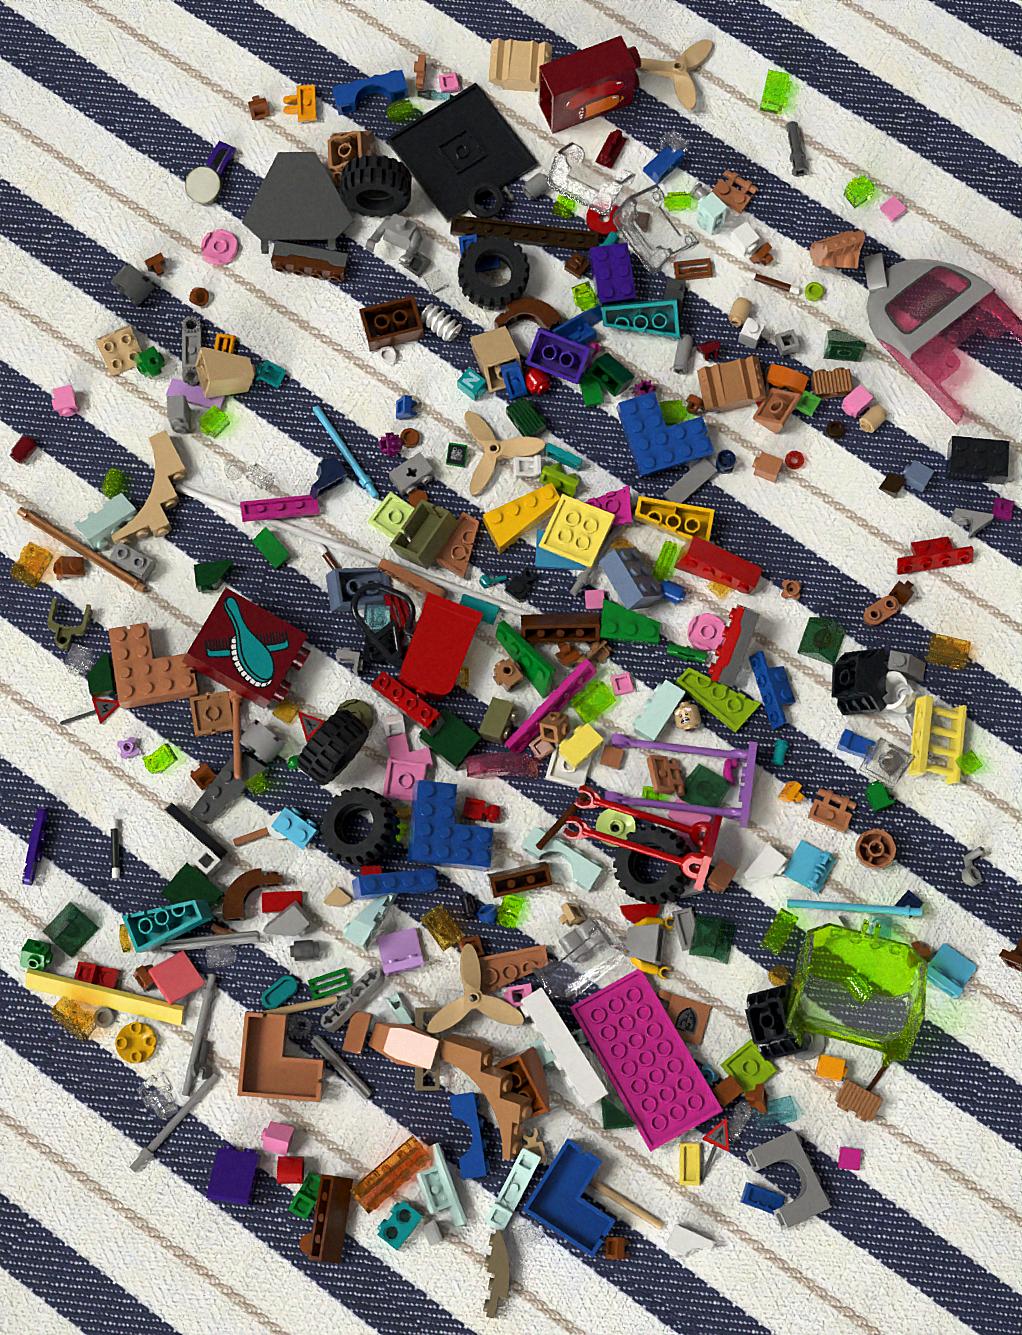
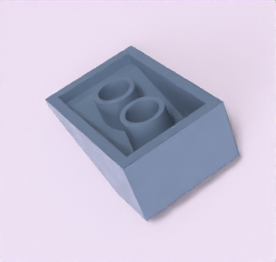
M377 567L334 568L326 574L331 612H350L354 593L367 583H381L390 587L389 576L379 571ZM377 589L364 592L358 601L357 609L363 610L386 606L383 597L388 593Z

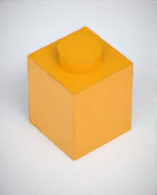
M821 1054L818 1057L815 1076L840 1082L847 1074L848 1066H845L846 1060Z

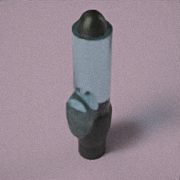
M436 90L418 91V97L425 99L448 100L453 97L450 93L437 92Z

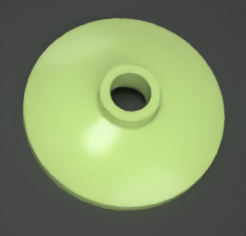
M611 809L602 812L596 822V831L627 840L626 835L629 832L635 833L636 829L632 816ZM612 826H618L619 831H612ZM602 841L604 844H606V845H608V846H611V847H620V846H617V845H614V844H611V843H607V842Z

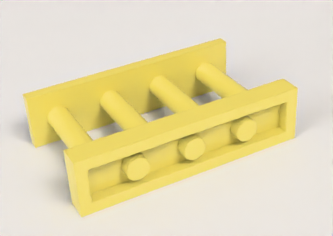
M926 695L916 698L908 775L919 776L929 771L945 775V784L947 785L960 782L965 721L967 719L966 705L952 708L951 711L934 706L932 696ZM932 714L951 718V729L932 725ZM930 733L949 737V749L930 744ZM928 752L947 756V768L928 763Z

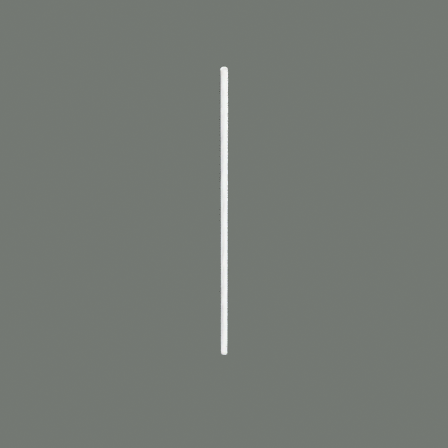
M177 484L175 487L177 492L241 515V508L238 505ZM277 519L258 520L378 565L381 559H384ZM392 562L438 587L460 595H470L500 606L499 609L518 616L534 614L533 612Z

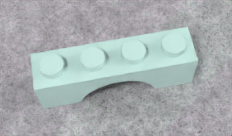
M534 826L523 843L522 850L537 860L547 855L562 856L572 867V882L589 892L602 873L601 865L593 859L589 861L584 858V854L578 849H570L566 846L567 843L558 837L556 839L552 838L542 850H539L536 844L548 830L543 827L537 828Z

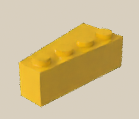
M552 482L483 514V523L499 554L503 553L507 547L519 540L523 534L529 532L533 526L555 511L560 497Z
M639 496L635 520L685 542H688L694 535L709 542L715 510Z

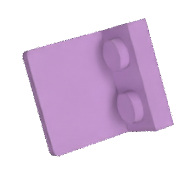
M413 927L377 937L385 976L425 967L416 928Z

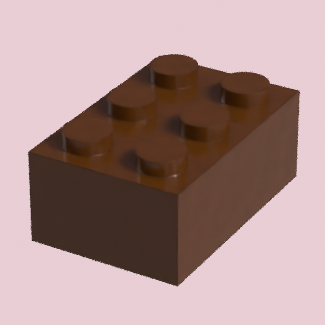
M414 295L359 309L360 319L370 352L379 350L382 347L394 346L424 338L423 326Z

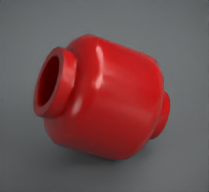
M530 367L523 373L526 388L533 395H542L549 389L550 377L544 371Z

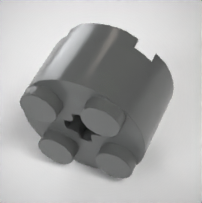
M127 262L110 281L116 287L115 289L121 295H126L129 301L136 307L155 288L149 280L146 282V278L139 270Z

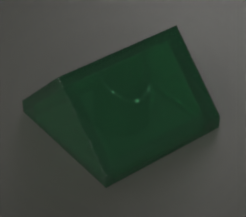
M809 617L797 653L833 666L846 629L831 618Z
M70 901L43 932L67 955L73 958L100 928Z
M697 915L689 955L728 965L736 925L723 918Z
M605 1097L601 1099L602 1131L632 1130L636 1123Z

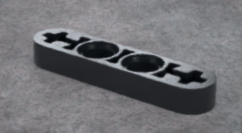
M172 802L165 808V811L209 848L218 858L222 860L228 853L225 848Z

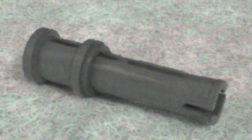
M791 121L786 124L791 149L789 159L793 166L792 175L799 177L808 173V167L805 165L806 154L802 151L798 123Z

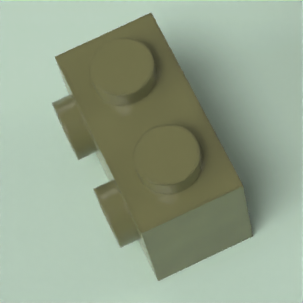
M492 697L478 731L482 739L504 745L511 736L513 722H516L519 712L515 704Z

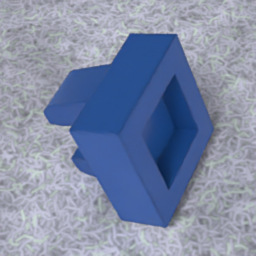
M404 395L396 401V419L403 420L417 415V412L411 410V407L417 406V402L412 400V396Z

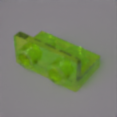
M598 680L590 682L586 686L587 689L582 693H577L568 704L570 708L575 710L584 724L590 723L617 701L604 682Z

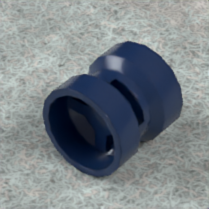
M730 450L719 452L715 464L718 472L722 474L732 472L736 461L735 454Z

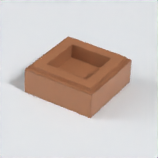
M605 744L600 765L618 770L624 750Z

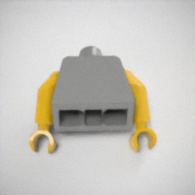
M670 916L663 920L662 918L646 917L638 921L633 927L628 928L627 937H617V948L625 949V956L629 957L631 963L639 970L652 975L657 974L660 979H667V977L662 976L661 971L663 969L670 971L668 967L658 968V966H661L665 930L669 931L675 927L668 926L667 921H673L674 918Z

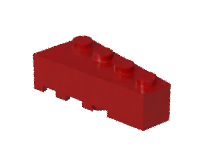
M695 535L681 548L674 565L676 569L744 594H750L756 588L763 568Z

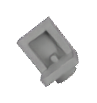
M351 648L337 649V662L354 664L353 672L354 675L358 676L359 670L362 671L364 666V660L361 659L360 652H354Z

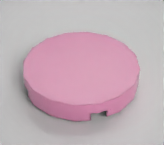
M218 229L206 234L201 243V250L204 258L209 263L218 266L226 265L237 256L238 243L232 233L227 230Z
M709 613L694 617L689 623L687 631L688 640L691 645L697 650L704 652L716 650L718 644L722 645L724 637H722L725 628L723 621L716 615Z

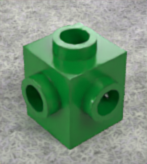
M154 346L134 357L138 371L145 378L149 375L152 378L162 373L161 369L165 366L163 355L157 352Z
M28 938L21 949V967L44 972L46 966L50 965L53 960L50 943Z

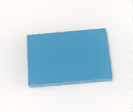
M537 530L535 568L585 570L586 566L540 548L539 544L546 530Z

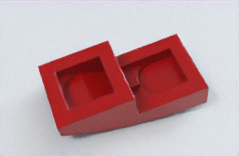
M78 961L74 980L116 990L121 971Z

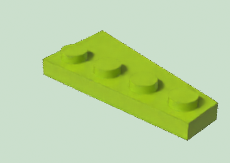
M689 667L675 683L734 733L740 729L761 704L756 700L752 701L746 698V695L740 692L736 693L728 689L727 686L710 680L709 677Z

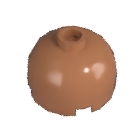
M868 830L862 833L856 841V858L861 865L868 869H882L894 859L896 845L891 835L884 830Z

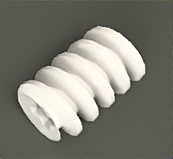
M431 303L420 316L421 322L425 323L426 327L431 328V331L434 333L437 332V336L442 337L445 342L452 341L461 330L462 324L455 326L457 321L455 319L449 322L451 315L443 317L445 311L442 310L438 313L440 307L437 305L432 308L433 303Z

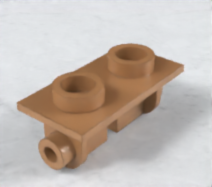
M605 640L594 641L589 646L590 650L580 654L581 657L575 660L576 663L572 666L577 667L587 659L596 668L597 664L593 660L596 658L601 663L610 655L612 649L608 645L604 646L607 643Z

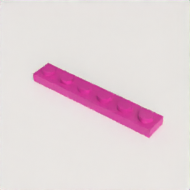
M585 659L579 664L570 676L564 679L562 684L549 695L547 700L504 743L516 757L539 734V723L550 712H560L597 673L591 662Z

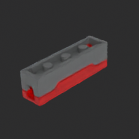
M737 604L736 608L732 607L729 614V619H731L729 627L725 626L722 637H724L722 645L718 644L715 652L717 656L716 662H712L708 673L711 674L710 680L733 688L760 612Z
M384 671L371 684L378 697L431 737L445 724L438 711Z

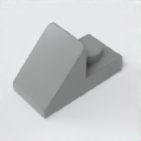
M955 508L951 521L956 522L958 525L970 524L968 538L989 525L994 514Z

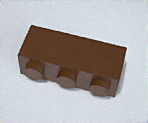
M546 861L487 874L493 898L553 885L549 865Z

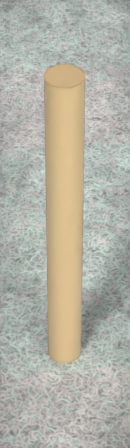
M335 995L260 1012H266V1017L268 1013L290 1014L332 1005L338 1001V998Z
M594 1178L591 1180L589 1186L658 1230L662 1228L664 1224L662 1221Z

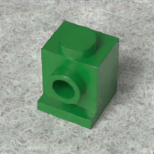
M879 780L868 784V788L864 791L873 813L892 807L895 803L894 799H889L890 792L888 788L884 787Z

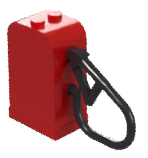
M375 582L367 583L357 589L353 595L350 607L354 620L386 658L387 664L400 669L397 678L398 682L420 699H428L434 702L446 699L453 689L476 628L483 615L482 612L428 592L422 604L415 629L411 630L416 616V609L412 599L402 591ZM371 589L381 590L401 598L407 604L409 616L403 633L410 636L411 640L403 660L400 659L403 656L398 623L393 619L377 633H374L360 617L357 605L364 592ZM390 631L392 632L395 649L393 654L380 640Z

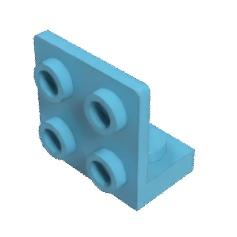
M943 943L921 976L955 1000L963 992L962 988L977 966Z

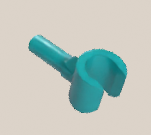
M484 574L479 578V583L483 588H488L495 582L507 580V576L504 575L490 579L487 574Z

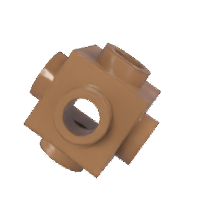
M510 658L506 661L503 659L495 665L493 679L498 686L502 685L507 692L523 682V675L520 673L522 670L516 661L512 662Z
M550 712L539 723L541 740L559 744L571 730L568 715L560 714L559 712Z

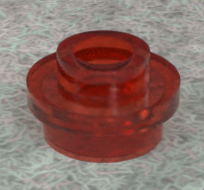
M790 451L785 457V463L790 469H799L804 463V457L798 451ZM795 458L798 462L793 463L791 459Z

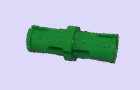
M669 642L667 655L683 658L684 661L688 659L704 664L707 652L692 649L688 645L684 647Z

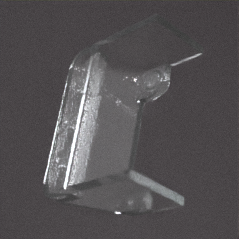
M595 918L592 921L594 924L589 928L588 935L590 937L560 961H547L542 966L543 969L536 967L532 969L550 996L565 1001L574 999L629 954L630 951L605 922Z

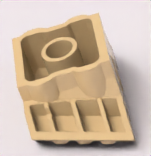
M497 38L491 41L489 82L497 86H503V90L535 92V88L539 89V66L551 62L552 45L546 41L538 44L534 40L528 42L513 39L503 41Z

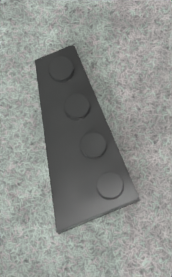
M242 752V778L236 779L234 777L233 754L190 810V813L205 824H208L226 808L228 803L240 797L241 792L247 787L253 786L256 780L261 775H266L269 770Z

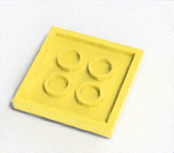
M562 494L539 547L592 569L614 522L615 515Z

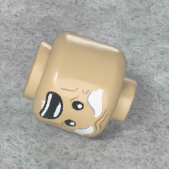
M689 701L678 704L679 707L673 712L677 727L683 729V732L697 729L701 723L697 705L690 704Z

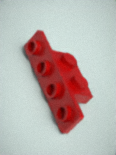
M949 537L911 542L913 556L897 559V574L972 563L974 549L972 546L954 549Z

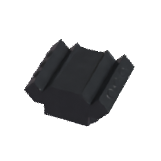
M883 648L845 652L833 664L831 697L837 699V707L842 715L881 712L887 706L883 697L888 693L886 691V672L888 668L884 664L888 655Z
M791 984L759 991L747 996L746 1003L748 1009H745L753 1044L758 1045L759 1053L765 1061L806 1051L809 1048L810 1042L805 1036L806 1028L801 1019L800 1005L795 999L796 991Z

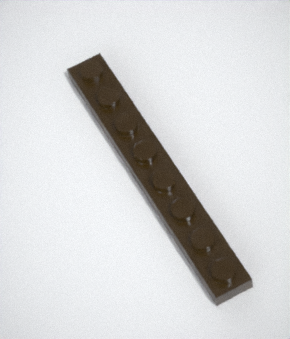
M452 215L450 235L468 236L477 234L478 238L483 236L484 239H487L488 235L492 234L494 238L502 235L504 240L508 241L510 238L516 243L589 251L590 248L597 247L599 232L460 215Z

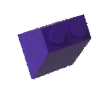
M224 1145L223 1149L218 1148L206 1198L252 1206L261 1155L256 1154L257 1150L244 1148V1152L236 1151L235 1146Z

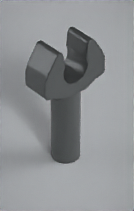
M202 1041L199 1061L192 1064L190 1068L193 1078L198 1076L199 1068L203 1070L202 1080L207 1079L212 1073L213 1068L207 1064L210 1041Z

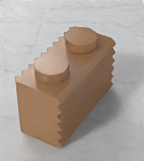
M843 367L835 368L833 371L820 369L812 374L811 385L813 395L821 399L845 397L853 391L850 369Z
M846 1078L834 1100L838 1102L837 1107L846 1112L849 1109L856 1113L855 1117L866 1122L867 1119L873 1121L884 1099Z

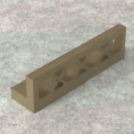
M440 1007L415 1008V1027L427 1033V1029L424 1031V1025L428 1027L424 1022V1012H436L437 1014L440 1011ZM440 1032L433 1033L436 1039L440 1040ZM440 1044L435 1057V1063L432 1069L435 1067V1073L430 1069H427L424 1073V1068L415 1067V1092L440 1091ZM429 1072L435 1077V1086H424V1077Z

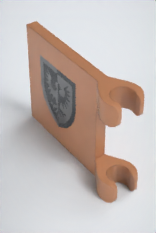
M659 990L656 996L660 1000L669 1002L667 1015L681 1039L700 1045L711 1006Z

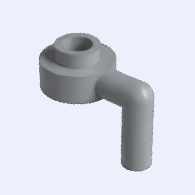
M982 846L963 857L965 868L962 870V880L971 887L976 886L982 881L980 872L972 863V860L985 853Z

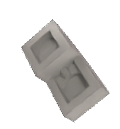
M878 253L864 257L869 293L888 289L883 254Z

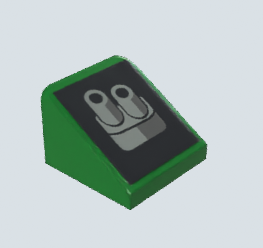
M449 442L446 465L465 468L468 446Z

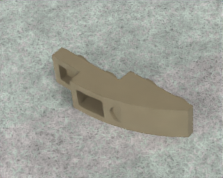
M496 1230L495 1234L491 1233L488 1246H492L491 1255L486 1254L484 1267L488 1268L487 1272L495 1274L494 1278L490 1277L488 1290L491 1291L490 1299H485L483 1312H487L486 1317L493 1319L495 1318L499 1297L507 1299L510 1278L508 1253L500 1230Z

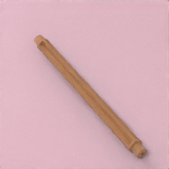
M23 507L18 509L17 514L23 520L38 527L133 587L134 590H138L141 593L146 590L147 585L143 584L140 579H136L33 514L30 510H26Z

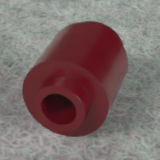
M22 436L11 449L9 456L22 465L23 462H27L37 449L36 441L30 436H26V438Z

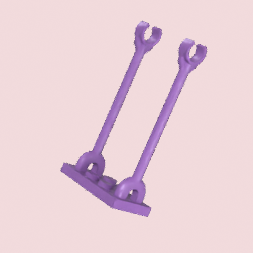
M623 734L612 735V747L627 749L631 746L730 758L733 761L747 763V766H742L741 783H744V786H740L738 802H742V808H716L627 797L612 791H605V800L621 805L628 804L709 815L717 814L728 819L739 820V827L741 828L748 827L757 742L749 741L748 750L734 749L730 751L631 739V737Z

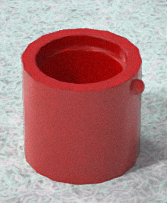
M278 1156L277 1183L303 1184L304 1156Z

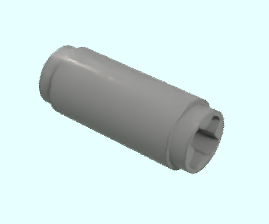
M681 335L678 339L673 364V371L677 374H686L693 346V338L689 335Z

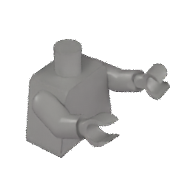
M393 214L391 219H385L376 229L371 239L367 240L365 248L374 252L375 244L383 236L384 241L406 250V253L399 258V261H401L399 264L409 266L411 258L418 250L422 235L415 222L406 219L404 216Z

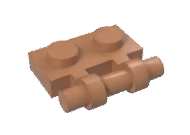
M726 170L723 176L729 180L725 182L720 179L711 192L727 207L742 214L751 201V197L747 195L748 191L755 194L758 188L752 185L751 181H745L740 178L736 172L732 173ZM736 183L741 186V191L733 187V184Z
M650 755L647 758L654 793L672 795L676 790L677 796L685 795V783L681 779L680 773L682 771L677 759L673 758L668 762L667 756Z
M819 788L817 795L823 797V801L814 800L807 818L845 833L852 816L851 813L845 811L846 807L854 810L856 802L851 801L847 796L841 797L834 794L830 789ZM831 800L840 804V807L836 808L828 803Z

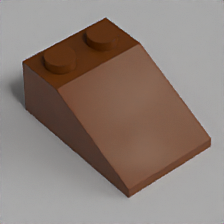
M534 1046L508 1056L494 1065V1067L512 1072L513 1087L511 1092L532 1098V1114L530 1118L550 1110L544 1068Z

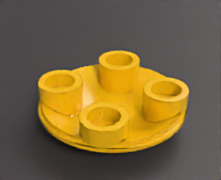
M132 1022L124 1026L119 1031L115 1040L119 1056L129 1063L146 1061L153 1055L157 1045L154 1031L148 1025L139 1022Z

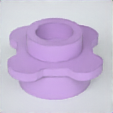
M129 737L125 741H118L117 747L120 748L121 758L127 759L139 754L134 737Z

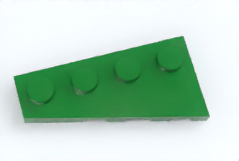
M501 621L498 623L495 637L511 658L518 663L524 675L541 697L548 696L556 669L506 621Z

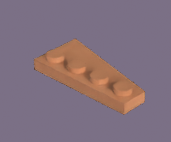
M545 944L479 957L481 970L480 991L483 995L488 994L549 965Z

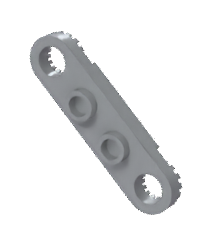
M188 316L182 323V378L184 383L191 387L200 384L195 364L202 347V326L196 316ZM194 322L197 324L196 328L192 330L187 329L189 323ZM189 374H196L197 378L195 381H189L187 376Z

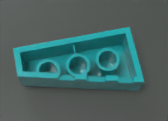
M677 298L608 304L601 307L603 326L680 338Z
M206 899L187 901L122 916L136 953L149 952L214 918Z

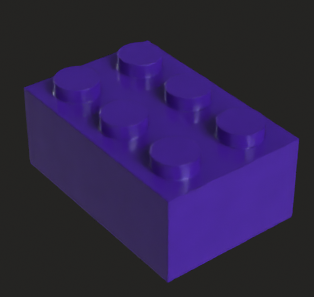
M628 243L590 248L588 253L597 304L602 307V305L634 302L636 292Z
M538 328L525 364L572 383L582 384L595 348L546 328Z

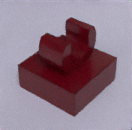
M710 340L697 344L698 352L703 354L705 361H709L708 354L711 352L714 358H718L719 354L716 350L720 349L719 341Z

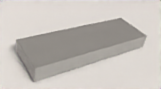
M704 457L669 488L663 496L670 502L683 504L712 478L718 470Z

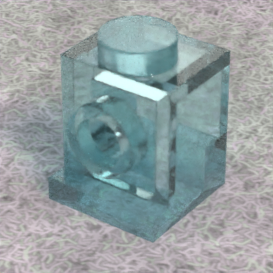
M871 915L868 918V922L872 923V925H869L868 936L872 937L871 943H873V946L884 947L885 944L891 941V917Z

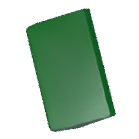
M267 527L263 528L252 541L275 570L291 559L290 554Z

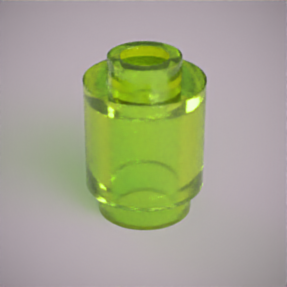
M402 99L388 104V109L385 110L388 119H392L393 122L408 118L414 113L409 99Z
M685 191L667 192V196H664V208L667 207L668 211L690 208V193H685Z
M110 468L105 473L101 487L104 496L114 498L120 494L124 481L122 471Z
M856 972L849 975L843 981L846 985L845 988L857 1003H865L872 997L873 989Z

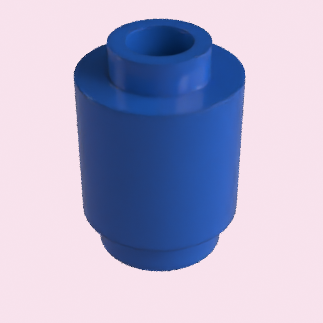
M662 580L660 586L664 596L661 598L674 604L683 603L687 593L684 591L685 587L670 580Z

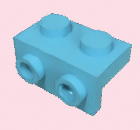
M285 807L271 827L304 850L314 835L320 832L316 829L317 824L309 818L304 820L300 817L302 813L296 808L292 807L289 809Z

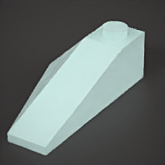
M398 893L376 898L351 923L348 922L342 932L344 933V939L366 951Z

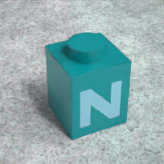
M468 368L457 380V388L476 401L478 397L481 398L486 393L487 382L471 368Z

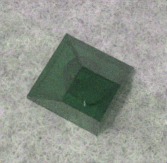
M837 329L827 330L823 359L861 362L866 349V343L847 332H841Z

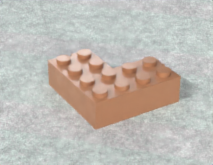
M147 622L130 625V629H127L126 626L109 629L118 702L122 709L200 696L196 670L182 662L186 653L155 659L151 629Z
M245 1012L237 1096L311 1102L322 1101L324 1081H320V1079L324 1078L326 1059L285 1055L289 1014L268 1013L266 1017V1012Z

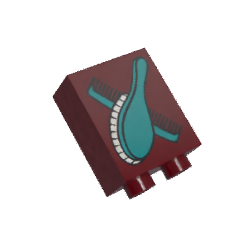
M225 587L182 662L265 709L271 699L279 704L282 703L292 683L283 679L290 666L300 671L311 651L302 646L308 634Z

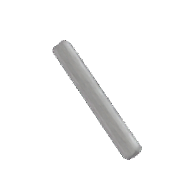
M316 1035L311 1040L312 1045L363 1099L366 1100L372 1094V1091L319 1035Z

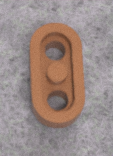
M893 596L883 597L865 610L863 614L864 622L868 626H878L896 614L899 609L898 600ZM886 603H892L893 607H888ZM871 613H876L877 617L873 618Z

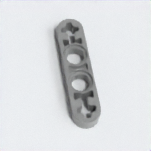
M378 968L368 970L322 1016L321 1025L328 1032L338 1030L383 985L385 981L383 973ZM364 989L363 994L357 997V992ZM350 1003L349 1008L345 1011H342V1007L345 1004Z

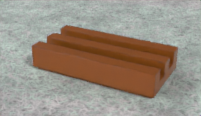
M710 258L673 262L675 279L694 280L712 278L713 276ZM705 264H707V266H704V267H690V268H686V269H678L679 267H688V266H697V265H705Z

